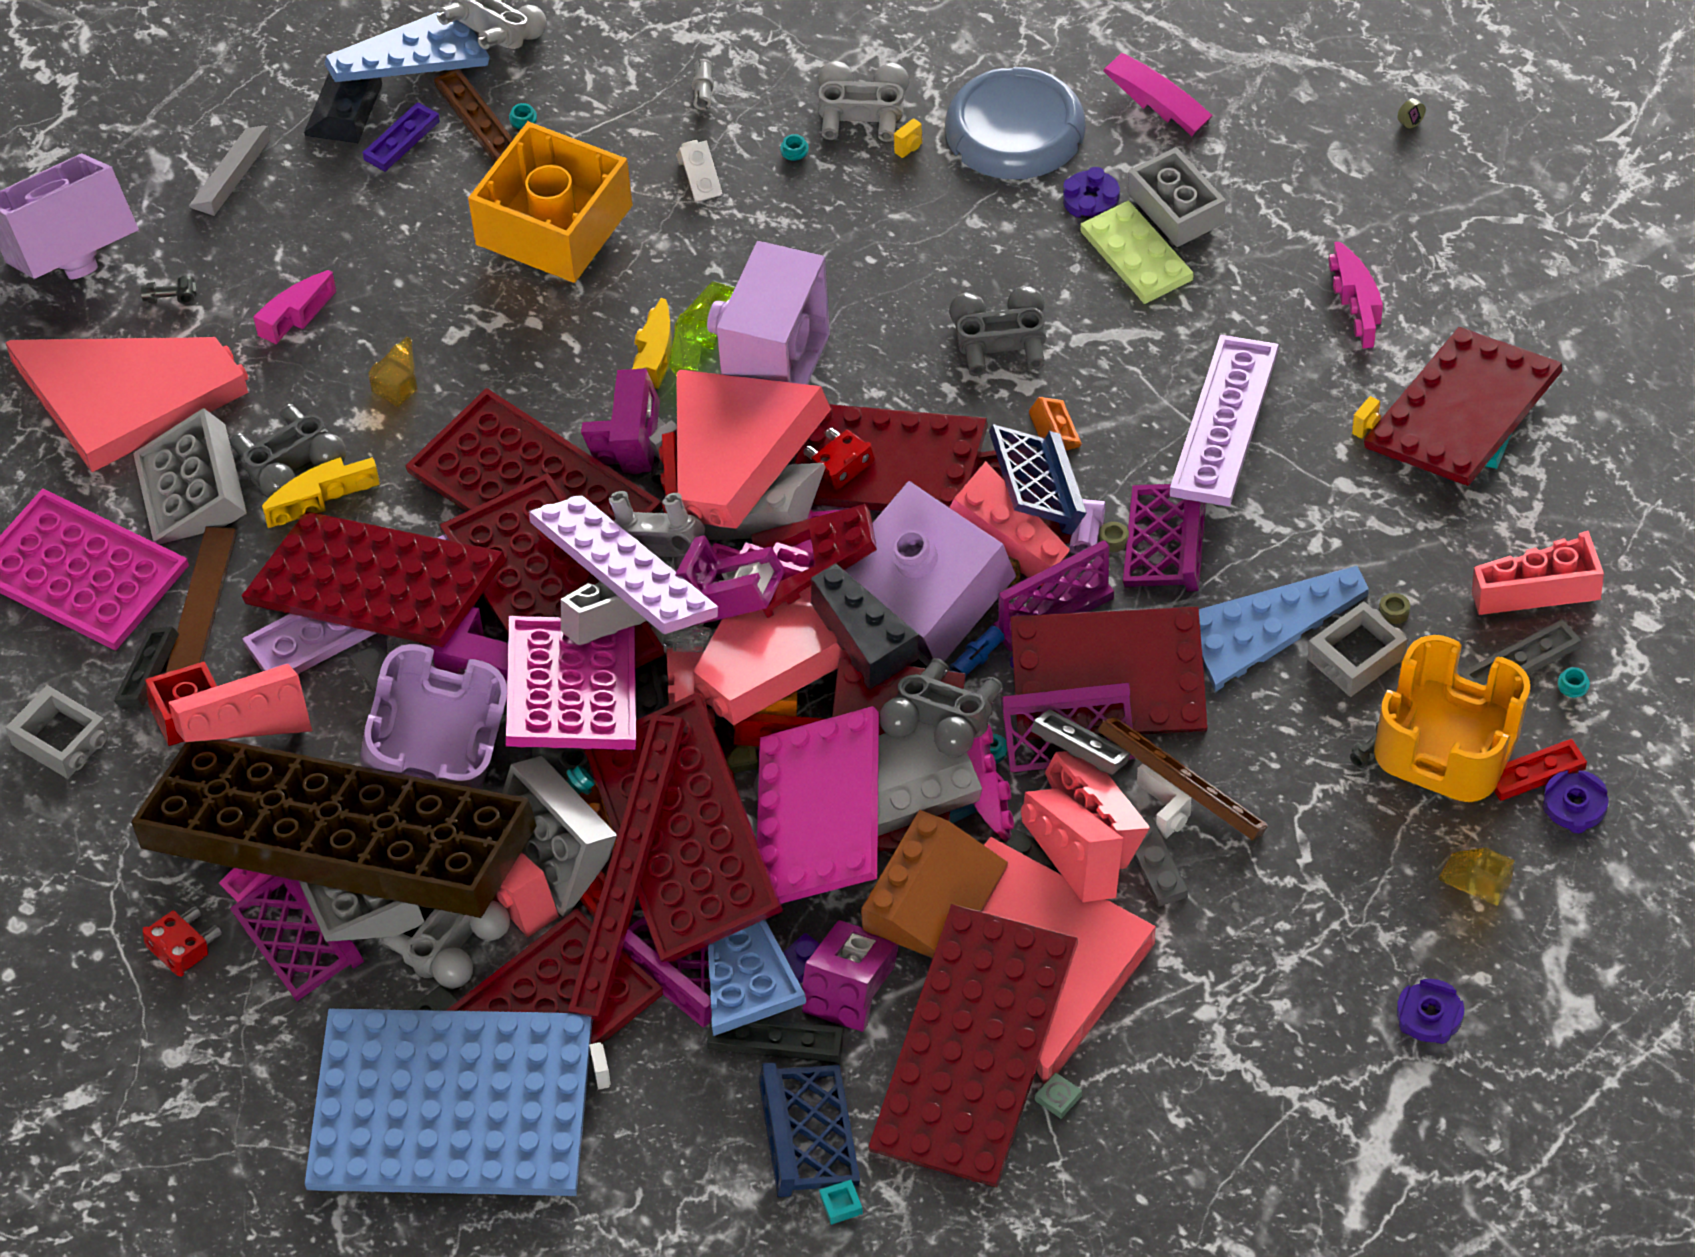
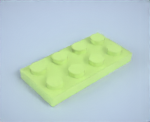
M1129 200L1081 223V233L1144 304L1193 281V271Z

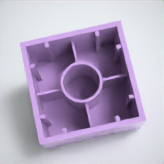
M82 153L0 190V251L7 264L33 279L57 268L64 269L71 280L86 276L98 268L94 257L97 254V249L139 230L112 166Z
M756 242L731 298L727 302L714 301L709 312L707 329L708 332L718 335L722 375L808 384L830 335L825 256L766 242Z
M908 481L872 523L877 550L844 571L919 634L918 650L928 660L932 661V659L937 658L945 661L998 599L999 593L1009 586L1016 575L1003 543Z

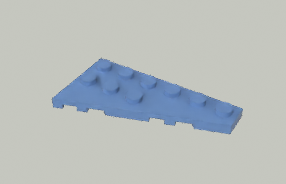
M437 12L326 55L325 66L335 82L488 66L490 56L479 45L478 37L473 29L458 20L442 25L437 20V14L439 13Z
M1358 566L1199 609L1203 666L1214 691L1217 692L1223 688L1224 683L1233 677L1239 678L1247 673V668L1255 663L1266 661L1301 639V634L1309 629L1315 630L1320 627L1328 617L1335 613L1340 614L1366 598L1369 588Z
M765 919L708 945L713 1036L806 1003L805 993Z

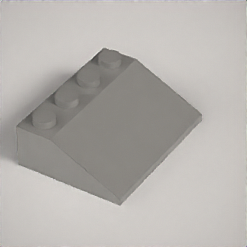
M206 409L199 410L133 453L154 543L159 545L202 534L205 531V527L224 528L247 513L226 425Z
M824 463L787 465L737 529L703 524L705 527L704 535L707 540L752 538L751 534L806 520L825 470Z
M919 722L916 730L906 737H892L887 733L879 735L878 836L911 825L919 810L937 816L980 800L982 787L968 754L965 753L955 757L947 756L940 752L934 742L935 727Z
M542 756L511 764L502 794L528 798L530 800L537 827L521 852L544 872L557 912L562 917L569 915L609 860L617 834Z
M299 881L326 942L395 937L424 923L418 905Z

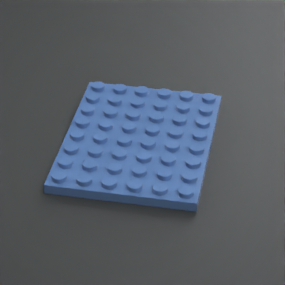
M328 1009L305 1177L306 1190L577 1196L590 1057L589 1045L591 1044L593 1025L592 1017L574 1013Z

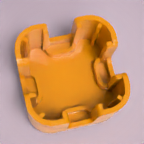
M1442 635L1424 636L1414 641L1404 655L1397 691L1387 690L1383 698L1374 746L1376 761L1387 773L1452 799L1463 802L1482 800L1495 790L1520 737L1530 692L1529 677L1517 663L1503 657H1496L1489 671L1487 685H1481L1462 678L1457 673L1462 647L1460 642Z

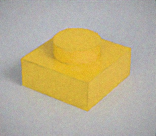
M914 118L894 133V153L901 158L917 150L922 144V124Z
M1369 396L1356 411L1353 417V435L1363 439L1369 430H1372L1381 420L1379 400Z

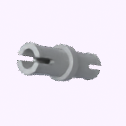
M700 59V68L699 61L695 62V77L692 80V89L694 91L693 105L699 110H706V106L707 108L711 106V92L714 89V80L711 77L712 63L707 59Z

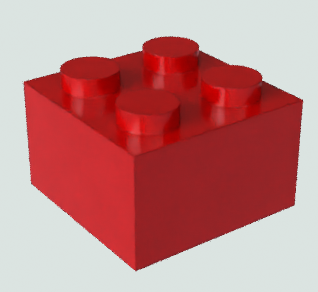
M205 661L145 679L148 705L168 746L185 742L175 729L168 702L217 687Z

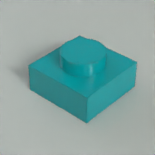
M852 1180L819 1190L820 1199L831 1225L863 1214V1208Z

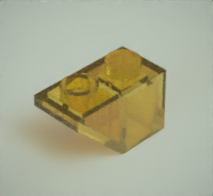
M408 336L399 344L394 345L390 352L380 362L375 363L368 372L372 392L397 407L418 389L411 338Z
M1486 847L1453 852L1440 873L1438 880L1498 906L1512 882L1515 860Z

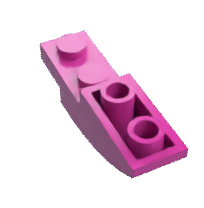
M1334 242L1333 254H1329L1328 258L1330 272L1335 271L1336 275L1333 276L1334 293H1339L1341 305L1349 304L1350 314L1356 315V319H1354L1355 337H1360L1362 348H1373L1376 332L1375 325L1381 324L1383 303L1380 292L1362 261L1343 243Z
M988 724L987 731L982 736L974 738L972 748L966 752L982 787L980 800L973 804L985 822L1007 842L1011 837V829H1014L1013 815L1008 810L1011 789L1008 781H1004L996 772L995 758L990 752V744L993 743V732Z

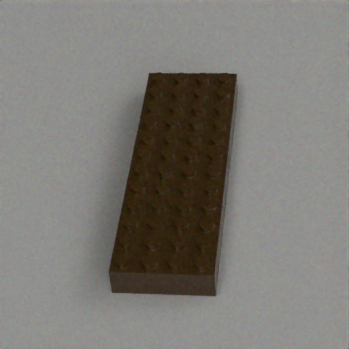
M222 739L186 742L131 821L141 849L482 918L537 827L528 798Z

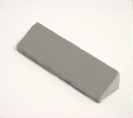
M268 126L251 127L243 131L190 203V208L213 216L216 215L271 140Z

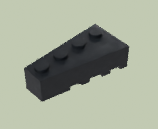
M836 563L811 578L812 606L828 630L833 631L841 649L846 650L851 658V664L857 672L860 671L864 677V683L869 690L918 660L919 634Z

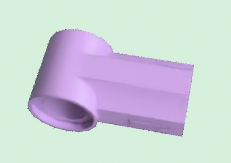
M1082 499L1087 514L1071 535L1070 552L1077 554L1098 543L1099 529L1104 523L1105 501Z

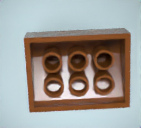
M919 810L861 908L863 930L933 958L951 904L982 912L1006 871L1008 862L950 821Z

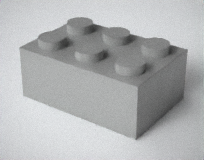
M1177 147L1129 170L1128 194L1176 247L1225 224L1226 200Z

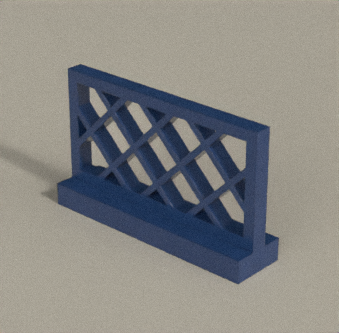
M993 424L989 429V433L1014 511L1058 522L1061 532L1072 535L1087 512L1061 435L1049 431L1045 438ZM1030 446L1036 447L1037 451L1032 449ZM1019 449V450H1020L1022 453H1024L1029 459H1027L1025 456H1023V455H1022L1019 451H1017V450ZM1008 455H1009L1013 460H1015L1019 465H1017V464L1014 463L1010 458H1008ZM1024 469L1027 470V471H1028L1031 475H1033L1036 479H1034L1033 477H1031L1027 472L1024 471ZM1015 476L1018 477L1026 485H1023L1019 480L1015 478ZM1030 489L1036 492L1040 497H1042V499L1035 495ZM1021 495L1030 503L1022 501ZM1048 502L1051 506H1053L1054 510L1046 503Z
M763 1063L759 1077V1088L777 1197L791 1196L792 1190L826 1188L848 1180H852L854 1186H859L860 1176L840 1065L777 1069L776 1063ZM833 1076L834 1086L829 1092L814 1083L819 1077ZM783 1079H795L803 1084V1086L794 1094L784 1087ZM808 1089L822 1098L815 1107L801 1099V1096ZM827 1102L839 1110V1115L834 1121L819 1112ZM794 1104L808 1113L801 1123L788 1115V1111ZM813 1117L827 1127L820 1136H817L805 1127ZM832 1131L844 1139L845 1143L839 1150L824 1141ZM799 1133L813 1142L806 1152L793 1144V1139ZM818 1146L832 1156L825 1165H822L810 1156ZM839 1160L849 1168L850 1175L838 1176L829 1169ZM804 1162L818 1171L814 1178L799 1179L798 1169Z

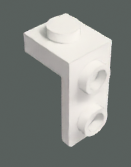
M692 140L683 143L676 156L679 166L684 165L694 201L700 202L721 196L722 190L707 140L702 142Z
M1141 764L1138 767L1137 784L1166 805L1157 814L1156 826L1161 836L1167 839L1174 831H1180L1186 824L1191 814V797L1154 770Z

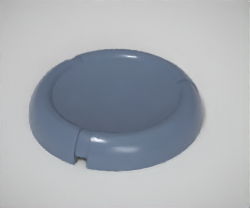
M1028 67L998 68L976 76L962 86L953 97L945 118L946 140L955 156L960 152L962 154L961 162L971 169L1002 179L1033 178L1060 168L1077 153V143H1083L1086 131L1084 110L1073 90L1057 77Z

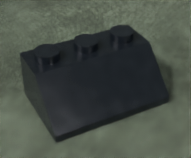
M328 73L305 128V136L358 144L383 84L382 78L335 82L331 74Z

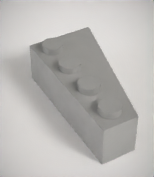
M600 580L595 585L588 583L561 599V632L578 645L590 643L592 640L615 634L617 631L647 621Z

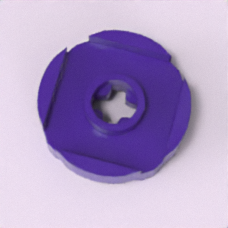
M1091 167L1088 171L1076 173L1064 181L1063 204L1066 210L1075 217L1081 218V215L1090 216L1091 219L1118 206L1120 200L1119 184L1100 167ZM1088 193H1095L1097 197L1093 198V196L1091 195H1085H1087Z
M1579 770L1578 774H1568V771L1560 772L1553 776L1546 785L1543 810L1556 824L1568 828L1573 833H1583L1587 828L1596 826L1604 819L1609 801L1607 788L1601 779L1587 771ZM1580 796L1582 797L1581 804H1574L1570 802L1569 797L1577 798Z
M1438 979L1420 980V984L1413 985L1412 987L1408 985L1401 992L1397 1004L1400 1030L1420 1041L1436 1042L1438 1044L1447 1043L1462 1025L1465 1010L1463 1000L1461 1001L1456 995L1457 991L1452 985ZM1429 1005L1435 1007V1012L1438 1014L1427 1015L1422 1009H1428Z

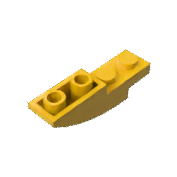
M660 298L655 308L650 309L643 329L640 328L637 331L635 345H637L638 353L635 356L632 368H646L656 389H659L666 375L672 351L669 308L667 300Z
M340 457L325 462L295 477L272 494L262 505L267 527L284 525L300 519L302 515L306 514V511L312 513L326 511L325 501L380 485L373 457L345 466Z

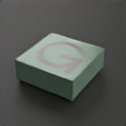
M1055 1072L1035 1094V1101L1062 1119L1082 1097V1090Z

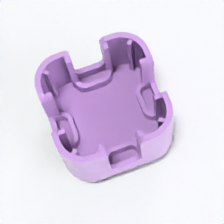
M408 644L394 649L383 661L371 713L368 715L360 752L362 767L481 789L486 778L507 698V685L503 675L491 664L475 659L468 660L466 671L463 675L434 668L431 665L434 650L422 645Z

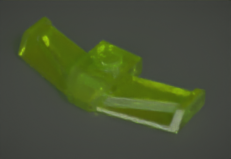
M712 281L683 313H680L674 324L675 333L669 367L676 376L679 370L698 372L702 347L714 349L718 341V335L708 332L709 312L714 301L727 302L731 298L735 286Z

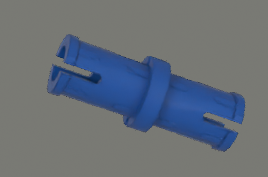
M991 625L975 642L971 641L966 646V651L949 666L950 672L965 673L966 677L978 664H984L988 660V655L1005 640L1001 630ZM981 646H984L972 660L969 659Z

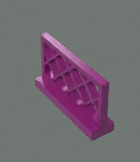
M1171 484L1132 485L1128 524L1129 538L1126 544L1123 574L1124 587L1185 585L1186 591H1199L1207 503L1183 499L1177 505H1174L1168 500L1170 498ZM1139 495H1153L1156 499L1147 506H1144L1139 502ZM1163 503L1170 510L1159 518L1152 511ZM1177 515L1183 522L1172 529L1166 522ZM1147 516L1153 523L1142 530L1136 524ZM1162 528L1168 534L1158 542L1149 536L1157 529ZM1175 539L1181 546L1174 552L1170 553L1163 548ZM1145 540L1151 547L1140 555L1134 550V547ZM1156 552H1159L1165 559L1154 566L1147 559ZM1171 563L1179 568L1178 575H1164L1161 571ZM1141 564L1149 570L1143 576H1131L1132 571Z
M1103 540L999 593V621L993 623V626H996L1004 634L1005 640L1003 643L1010 652L1012 651L1011 616L1089 612L1114 599V590L1109 585V545ZM1094 557H1096L1095 560H1094L1091 564H1089V562H1090ZM1068 570H1070L1069 573H1068L1065 577H1063V575H1064ZM1084 570L1085 572L1081 575V577L1078 580H1075L1079 576V574ZM1041 584H1043L1039 591L1036 590ZM1056 584H1059L1052 593H1049ZM1017 597L1013 604L1009 603L1011 599ZM1030 597H1033L1026 607L1023 606Z
M1129 683L1002 696L1001 706L1004 718L1009 772L1047 769L1051 762L1043 754L1050 744L1049 742H1046L1038 750L1025 739L1031 732L1034 720H1036L1029 713L1041 712L1038 716L1040 717L1049 709L1055 710L1061 716L1076 723L1071 719L1072 715L1079 707H1087L1096 715L1086 727L1087 730H1090L1099 718L1103 721L1107 720L1102 714L1110 704L1123 703L1124 717L1121 721L1133 729ZM1104 705L1099 712L1092 706ZM1073 708L1068 715L1061 711V709ZM1024 714L1033 721L1023 736L1012 729L1010 715ZM1012 734L1019 739L1015 746L1013 745ZM1022 742L1037 753L1029 764L1016 765L1014 752ZM1131 754L1129 755V759H1136ZM1040 756L1045 761H1047L1043 763H1035Z
M275 876L230 907L234 916L296 1002L347 966L351 965L355 969L365 962L351 940L327 941L329 946H324V936L299 881ZM284 884L287 887L285 901L271 900L272 891ZM252 905L261 906L258 919L244 918L241 914ZM268 907L282 908L279 921L265 920ZM290 908L303 909L301 923L286 922ZM263 927L277 928L274 941L260 940ZM284 929L299 930L295 943L281 942ZM306 931H319L320 935L317 945L302 944ZM279 949L293 950L290 964L276 962ZM300 951L315 952L312 966L297 964ZM322 953L336 954L339 958L328 967L319 966ZM295 972L309 973L308 981L296 989L292 984Z
M645 916L628 927L622 951L663 988V995L701 1027H706L710 1024L712 1017L711 998L704 992V988H710V979H704V970H709V961H705V952H708V946L697 950L701 951V960H681L679 958L671 963L668 961L661 962L654 941L641 940L636 936L641 931L650 932ZM681 969H700V978H687L681 973Z

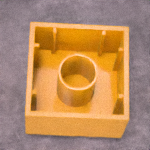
M527 121L468 197L476 245L573 283L578 280L633 206L627 158Z

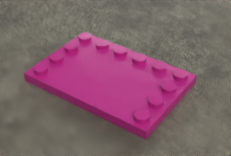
M43 488L0 535V593L115 651L189 567L187 558Z
M509 616L506 746L635 750V625L617 631L615 634L592 640L590 643L578 645L561 632V618Z
M873 706L760 737L757 843L781 904L877 879L879 712Z

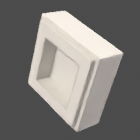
M601 1042L590 1044L591 1059L598 1090L609 1088L611 1083L603 1044Z

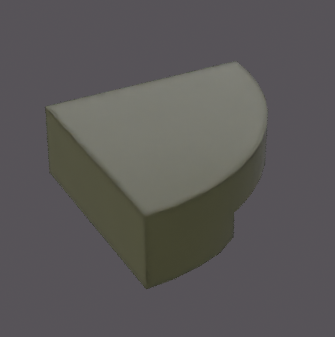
M738 745L727 757L729 769L734 773L758 769L755 747Z

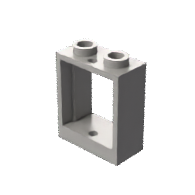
M1363 601L1309 640L1307 659L1348 696L1352 697L1403 660L1406 653L1407 638L1399 628H1394L1387 622L1377 609H1372ZM1362 625L1380 640L1385 647L1355 667L1332 646Z
M46 685L6 726L12 746L67 779L75 771L80 770L86 760L96 749H100L109 737L104 718L49 685ZM58 712L63 713L85 727L62 752L35 737Z

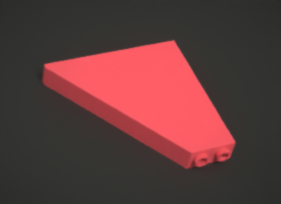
M216 337L9 340L5 342L11 362L91 472L145 446L204 408L208 412H212L248 393L246 380L249 378L242 364L237 365L234 362V357L227 345L223 347Z
M679 370L677 372L678 493L682 496L687 514L697 517L703 524L737 529L830 412L831 408L822 387Z
M811 586L799 593L801 598L788 605L785 601L772 609L774 615L769 618L766 617L763 610H758L721 620L693 671L695 679L694 692H698L703 702L711 706L718 716L724 717L731 724L735 725L837 669L839 658L851 659L846 650H842L838 645L837 637L833 631L828 630L812 606Z
M990 837L984 846L1006 860L1008 867L982 912L1078 938V945L1036 1069L1042 1082L1045 1084L1055 1072L1059 1073L1155 944L1156 926L1106 899L1082 902L1062 875Z

